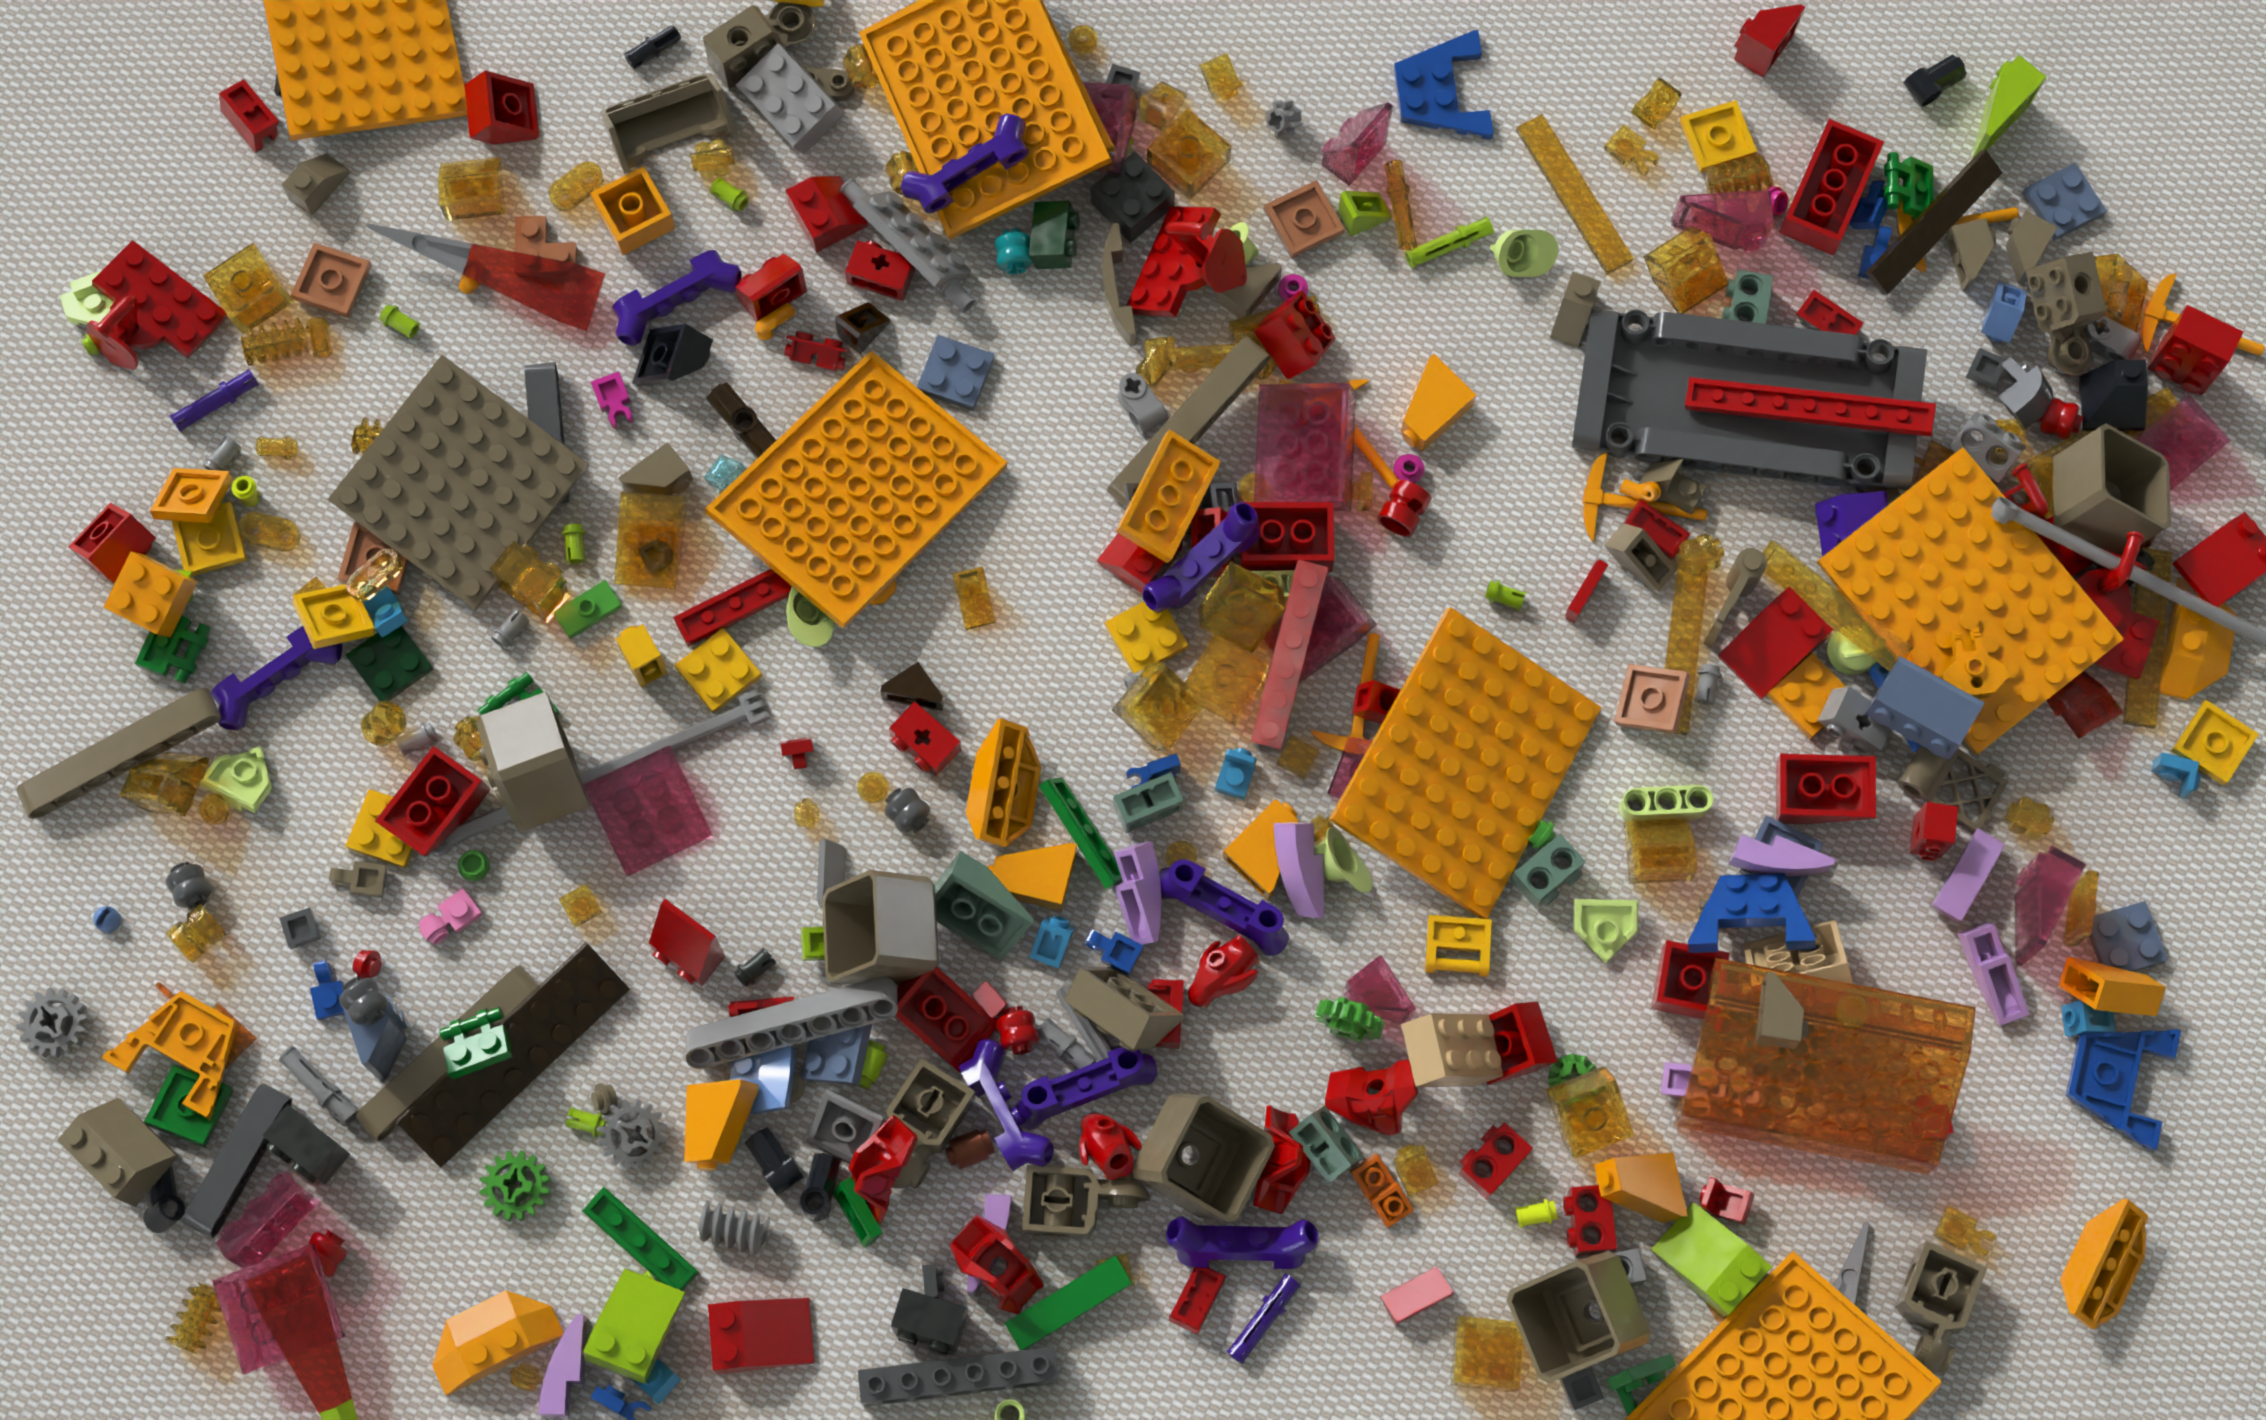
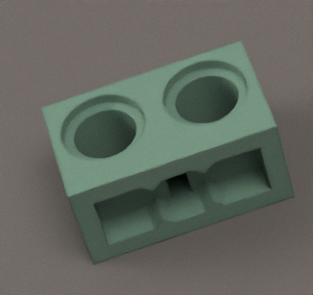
M1738 269L1734 280H1728L1725 297H1730L1729 307L1724 306L1721 319L1740 321L1737 316L1744 315L1749 318L1750 322L1766 324L1774 276ZM1742 288L1751 289L1754 295L1745 294Z
M1171 772L1113 796V807L1125 834L1183 810L1184 799Z
M1560 833L1517 869L1510 881L1535 908L1542 902L1547 906L1559 896L1558 889L1563 884L1567 883L1571 886L1584 874L1581 869L1586 861ZM1557 857L1565 858L1569 863V868L1559 869L1554 864V859ZM1533 877L1542 878L1546 883V888H1534L1530 879Z
M1326 1106L1310 1114L1289 1131L1293 1139L1303 1145V1152L1328 1184L1342 1176L1364 1158L1363 1154Z

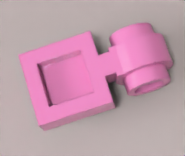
M462 888L437 906L443 916L440 917L431 913L418 923L420 926L419 932L427 942L431 941L433 945H436L449 935L447 931L449 926H452L458 934L483 916V914L464 888Z

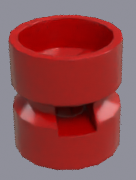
M1397 480L1389 494L1390 501L1385 502L1377 520L1389 531L1403 537H1411L1420 522L1418 516L1425 513L1432 497L1425 489L1413 482Z

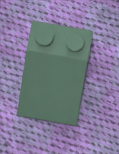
M962 851L959 852L934 884L937 922L1000 961L1003 960L1033 924L1034 919L992 871Z

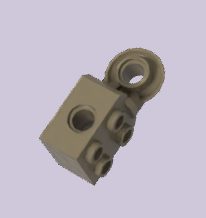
M778 3L765 17L758 7L750 6L703 37L708 63L727 89L730 90L777 43L786 48L789 45H797L804 42L810 37L815 28V15L809 6L801 4ZM790 23L798 24L796 27L793 28L786 27V25Z
M2093 252L2065 256L2025 270L2039 329L2049 333L2051 344L2047 350V359L2052 367L2070 376H2079L2085 373L2091 364L2092 348L2088 338L2085 336L2083 326L2102 319L2107 311Z
M920 1058L886 1110L887 1120L895 1115L918 1138L907 1166L902 1167L898 1178H894L895 1182L892 1188L895 1189L909 1186L914 1189L919 1187L931 1167V1164L926 1162L927 1158L931 1153H941L948 1140H950L976 1100L974 1090Z
M1027 1165L1022 1231L1027 1235L1089 1239L1096 1229L1098 1199L1108 1200V1206L1138 1208V1202L1150 1201V1196L1144 1185L1134 1179L1133 1173L1124 1178L1120 1176L1117 1180L1097 1179L1092 1169Z
M1925 1241L1916 1250L1895 1307L1902 1317L1930 1330L1928 1335L1924 1333L1920 1337L1913 1356L1933 1374L1937 1372L1945 1374L1955 1352V1347L1948 1344L1950 1337L1966 1327L1987 1267Z

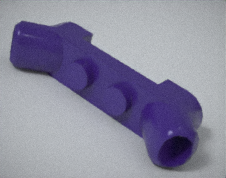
M1003 114L999 117L994 137L984 144L980 143L969 149L968 154L958 160L948 161L935 174L907 172L901 183L904 197L919 201L925 213H934L954 202L949 191L1000 161L1006 170L1021 162L1029 153L1027 146L1022 140L1026 128L1024 120L1013 114Z
M709 250L690 260L692 272L652 294L642 298L638 290L635 289L624 295L612 306V310L619 319L615 335L624 344L633 346L640 344L647 322L658 316L664 317L670 314L674 307L684 302L689 303L696 300L702 292L709 288L734 293L735 286L742 277V271L739 266L723 262L716 250Z
M1244 502L1233 504L1226 518L1161 578L1144 586L1142 597L1146 605L1152 611L1159 613L1168 608H1183L1197 596L1195 591L1237 552L1244 553L1256 542L1260 533L1258 526L1259 515L1256 510Z
M301 626L286 636L293 647L242 682L232 673L212 689L211 695L219 705L218 710L222 717L218 725L228 730H241L245 727L250 703L258 698L270 695L275 690L276 685L284 680L296 677L301 672V668L310 662L335 665L341 659L342 643L314 649L304 627Z
M1186 859L1175 861L1171 867H1165L1159 871L1162 899H1178L1253 940L1266 956L1278 955L1287 946L1289 934L1283 927L1284 917L1275 906L1262 899L1257 905L1204 876L1205 868Z
M983 1039L977 1043L973 1057L959 1065V1069L968 1087L975 1091L977 1098L987 1094L1005 1130V1133L994 1139L1012 1171L1027 1163L1044 1167L1052 1159L1054 1146L1048 1137L1022 1130L1021 1126L1025 1124V1121L1017 1107L1011 1108L1008 1100L1012 1098V1095L1003 1081L998 1082L997 1080L1006 1055L1005 1050L999 1043Z
M1120 1047L1107 1052L1108 1058L1052 1080H1048V1077L1044 1076L1028 1083L1022 1090V1098L1014 1107L1018 1108L1025 1121L1022 1127L1034 1130L1047 1118L1133 1085H1151L1157 1076L1156 1062L1150 1054L1141 1053L1140 1050L1133 1052Z
M1179 1216L1168 1224L1166 1231L1167 1244L1176 1249L1177 1259L1189 1267H1209V1260L1274 1261V1269H1295L1305 1262L1307 1253L1317 1248L1319 1239L1316 1226L1306 1219H1301L1288 1227L1196 1225L1184 1216Z

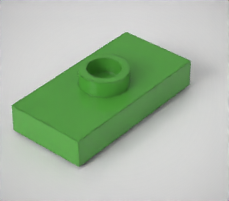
M604 580L553 611V614L571 640L623 607L607 581Z

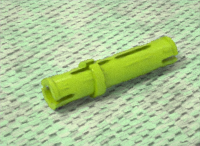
M1485 216L1466 226L1462 224L1456 226L1455 230L1413 249L1406 250L1404 252L1410 268L1413 269L1418 265L1460 247L1464 249L1470 247L1472 242L1494 234V229L1489 218Z

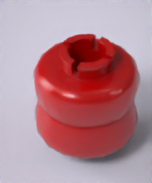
M2053 397L2046 413L2037 420L2042 423L2040 431L2044 434L2055 435L2063 440L2069 439L2071 432L2078 434L2084 416L2078 415L2079 405L2070 402L2065 403L2061 399Z
M1022 1006L1005 1009L1003 1011L1004 1015L996 1021L997 1030L1001 1034L1000 1044L1005 1051H1013V1055H1019V1051L1020 1055L1031 1052L1033 1050L1031 1046L1037 1044L1040 1039L1035 1027L1034 1014L1031 1011L1023 1010Z
M328 1229L325 1235L318 1231L314 1232L308 1245L299 1254V1259L305 1263L301 1269L317 1279H320L321 1274L326 1277H332L337 1270L338 1264L347 1256V1250L341 1246L345 1240Z

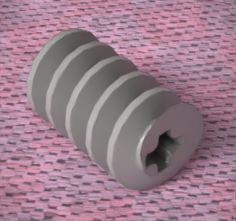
M706 1200L698 1227L700 1240L706 1242L712 1235L714 1245L718 1246L724 1239L725 1247L731 1249L737 1241L738 1251H745L749 1245L750 1254L756 1255L765 1242L770 1224V1216H768L764 1224H760L759 1213H756L752 1220L749 1221L747 1219V1210H743L739 1217H735V1208L733 1206L730 1207L726 1214H723L721 1203H718L714 1211H711L710 1201Z

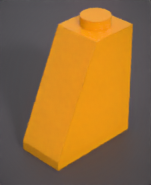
M1435 354L1431 355L1401 428L1402 437L1411 447L1416 446L1421 452L1471 409L1476 399V394Z
M1277 799L1223 851V859L1267 901L1273 896L1280 876L1275 848L1274 823L1298 822L1296 818L1297 812L1288 803L1284 802L1281 804Z
M1067 843L996 856L994 865L988 864L987 867L1017 901L1062 911L1077 855V844Z
M2067 957L2058 985L2095 1010L2157 1016L2166 986L2148 975L2074 957Z
M738 1079L687 1085L684 1162L697 1165V1170L714 1171L717 1165L730 1164L758 1093V1084Z
M1674 1152L1615 1157L1594 1165L1601 1197L1660 1223H1668L1688 1216Z

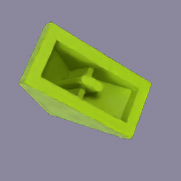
M1344 191L1340 194L1338 213L1350 237L1393 218L1380 192Z

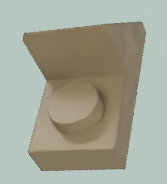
M1683 459L1651 463L1638 484L1649 481L1657 483L1661 488L1659 499L1692 514L1703 497L1707 486L1680 474Z

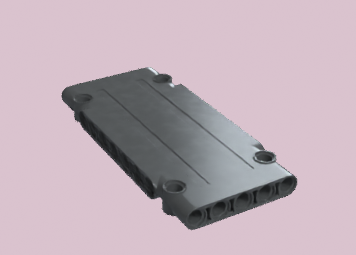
M1592 309L1572 448L1607 452L1615 458L1632 455L1638 461L1646 463L1683 459L1681 467L1810 484L1842 486L1846 483H1852L1860 489L1877 486L1908 490L1912 482L1917 435L1685 410V400L1689 377L1921 402L1927 349L1892 346L1889 341L1884 339H1876L1871 343H1864L1863 338L1852 334L1680 313L1658 312L1654 317H1649L1644 311L1638 309L1630 310L1626 314L1617 311ZM1638 324L1642 329L1640 331H1632L1628 326ZM1879 353L1884 355L1886 360L1877 361L1871 355ZM1615 436H1622L1627 441L1623 444H1616L1611 439ZM1859 467H1868L1872 474L1862 475L1857 469Z

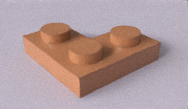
M546 216L516 217V276L577 275L576 243H547Z

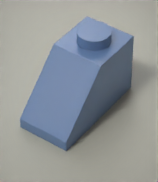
M1998 281L1982 324L1981 333L1986 334L1985 336L1994 342L2005 341L2010 343L2024 313L2027 291Z

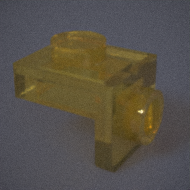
M1228 53L1199 64L1212 98L1221 96L1222 100L1229 99L1238 95L1237 89L1244 86L1243 80H1239Z
M1658 78L1650 91L1635 104L1631 114L1655 130L1671 115L1682 93L1662 78Z
M1413 1143L1397 1151L1398 1156L1392 1162L1408 1198L1439 1184L1425 1154L1426 1148L1424 1145L1416 1148Z

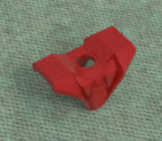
M1409 1059L1398 1060L1391 1067L1366 1071L1361 1066L1331 1072L1325 1096V1106L1329 1111L1349 1122L1389 1136L1402 1132L1403 1112L1418 1095ZM1369 1088L1380 1091L1374 1095L1368 1094Z
M1271 1105L1266 1107L1264 1131L1272 1135L1275 1147L1257 1181L1253 1206L1283 1214L1302 1182L1308 1177L1311 1161L1303 1152V1145L1294 1140L1289 1133L1299 1124L1296 1114L1275 1109Z
M895 1115L891 1116L855 1151L848 1167L855 1183L854 1191L865 1200L878 1224L882 1223L887 1213L892 1193L891 1188L895 1182L894 1178H898L902 1167L907 1166L918 1139L917 1135Z
M978 1214L970 1220L949 1244L960 1271L973 1276L976 1280L981 1279V1284L996 1300L1000 1299L997 1309L1018 1315L1029 1299L1039 1289L1044 1287V1283L1032 1258L1027 1259L1014 1246L1004 1229ZM996 1257H1003L1007 1265L1006 1270L1003 1274L995 1276L990 1271L991 1261Z

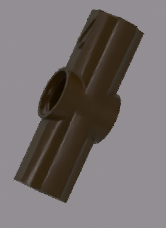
M727 382L716 386L706 397L709 404L732 429L735 438L743 442L756 459L776 441L760 422L755 411L743 402ZM748 420L752 422V425L748 428L742 429L738 427L742 421Z

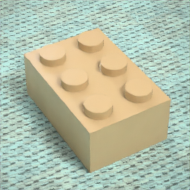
M1430 1013L1401 1024L1415 1087H1472L1503 1076L1501 1057L1497 1052L1493 1035L1494 1028L1490 1022L1489 1014Z

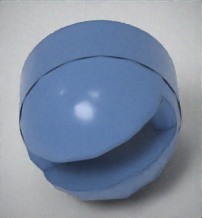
M105 906L95 911L93 922L101 932L111 933L119 928L121 916L114 908ZM107 912H110V913L105 917V919H104L102 925H100L99 923H100V921L102 920V918L104 917V915H105Z

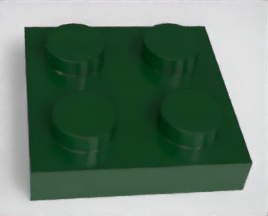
M402 626L384 637H381L377 632L374 636H371L346 654L348 660L382 705L434 670Z

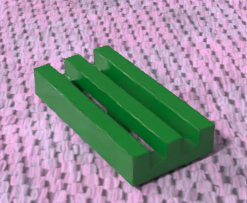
M852 1177L842 1181L833 1194L862 1246L866 1248L874 1244L883 1232L865 1200L854 1191L855 1183Z

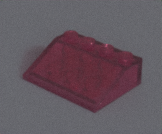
M1350 383L1259 385L1254 502H1333L1334 511H1351L1356 392Z

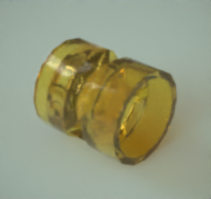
M201 903L187 914L186 922L178 921L165 932L191 963H194L206 953L207 944L214 946L227 935L226 931Z

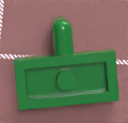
M1668 1354L1628 1368L1606 1380L1611 1391H1617L1628 1416L1637 1407L1631 1391L1644 1386L1643 1380H1647L1648 1385L1666 1378L1665 1371L1675 1367L1676 1364L1672 1355Z

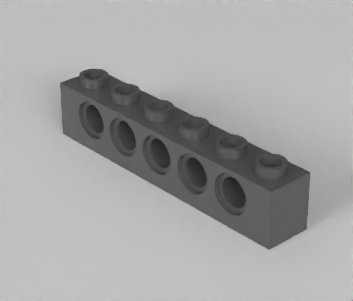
M1055 1347L858 1370L860 1399L863 1407L1059 1384Z

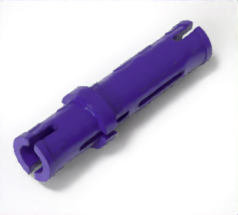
M247 369V371L227 383L222 381L217 389L178 412L169 415L179 432L229 402L231 404L235 403L237 397L259 386L251 370Z
M1285 1273L1269 1296L1265 1295L1261 1300L1263 1302L1262 1306L1226 1352L1243 1365L1245 1359L1262 1339L1278 1315L1282 1316L1285 1313L1284 1307L1301 1285Z

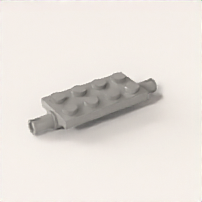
M854 178L848 179L842 185L840 192L854 204L853 207L936 287V290L942 297H948L962 313H966L973 307L976 299L959 284V281L966 280L971 273V270L964 264V259L957 253L952 252L944 244V240L940 235L932 232L918 214L903 204V199L898 194L887 191L869 195Z

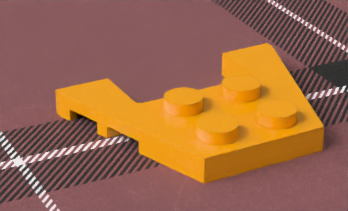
M180 991L149 1016V1020L135 1032L127 1034V1038L113 1050L109 1049L104 1053L102 1059L129 1075L145 1049L150 1047L197 1073L200 1077L182 1104L210 1120L213 1115L237 1023L228 1016Z

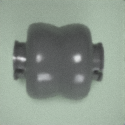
M898 788L886 798L885 802L888 804L885 807L884 814L895 823L900 832L908 833L912 830L914 833L919 832L929 822V819L926 817L930 813V806L920 799L914 789L906 788L901 791V788Z
M189 862L175 865L165 880L168 890L173 895L175 905L180 908H188V910H193V907L195 910L204 906L207 903V898L212 893V887L205 878L203 868L198 864H190Z
M361 977L351 979L342 987L344 992L339 998L340 1004L349 1012L350 1019L354 1024L361 1025L366 1023L367 1026H371V1024L379 1022L385 1016L383 1011L388 1006V1000L379 991L375 980L371 978L361 980Z

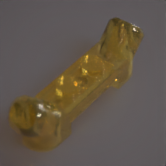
M1253 331L1235 332L1233 344L1175 348L1174 336L1158 337L1145 341V358L1136 366L1135 371L1136 374L1141 375L1145 379L1149 387H1155L1170 370H1182L1183 372L1192 373L1199 371L1201 368L1215 369L1246 336L1251 338L1266 352L1267 350ZM1272 357L1256 376L1257 379H1267L1274 371L1277 364Z

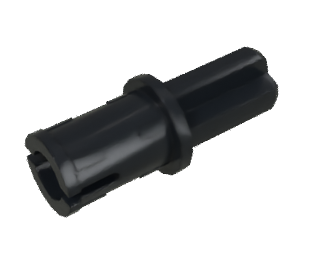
M669 26L651 38L647 36L644 42L624 53L625 59L630 67L635 70L649 59L660 57L659 53L681 39L680 33L675 26Z

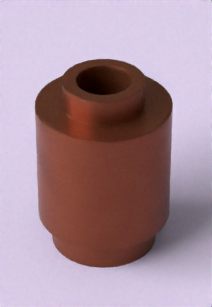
M975 1129L948 1140L949 1147L945 1148L951 1167L957 1165L959 1170L989 1159V1155L995 1153L986 1129L982 1131Z

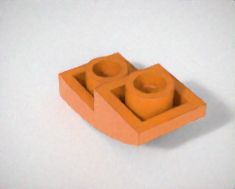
M1373 1154L1349 1170L1367 1201L1387 1228L1414 1211L1401 1187L1393 1180L1378 1154Z

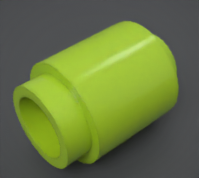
M869 1040L861 1080L858 1086L866 1090L870 1089L871 1084H876L889 1057L884 1053L886 1048L873 1040Z

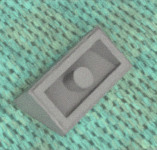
M827 839L819 841L817 901L821 908H823L822 898L826 889L845 881L846 849L843 845Z

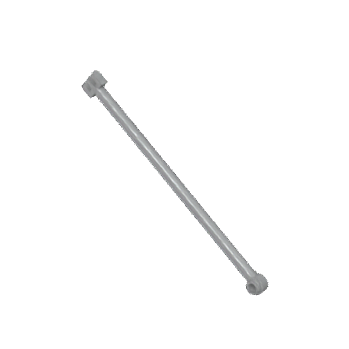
M1997 497L1991 507L1993 510L1991 516L2000 523L2007 524L2009 520H2013L2110 570L2119 566L2121 558L2023 510L2006 498ZM2134 565L2130 580L2266 647V631Z
M756 689L738 696L741 704L738 707L580 773L584 788L744 720H748L750 727L769 720L770 715L768 711L755 714V712L766 707L763 700L750 703L761 696L759 690ZM506 806L462 823L445 839V845L442 848H435L431 853L435 855L447 854L453 844L512 820Z

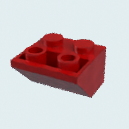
M1303 290L1294 294L1268 314L1253 331L1287 380L1315 366L1336 339L1331 327L1323 321L1316 311L1314 303L1311 299L1307 298Z

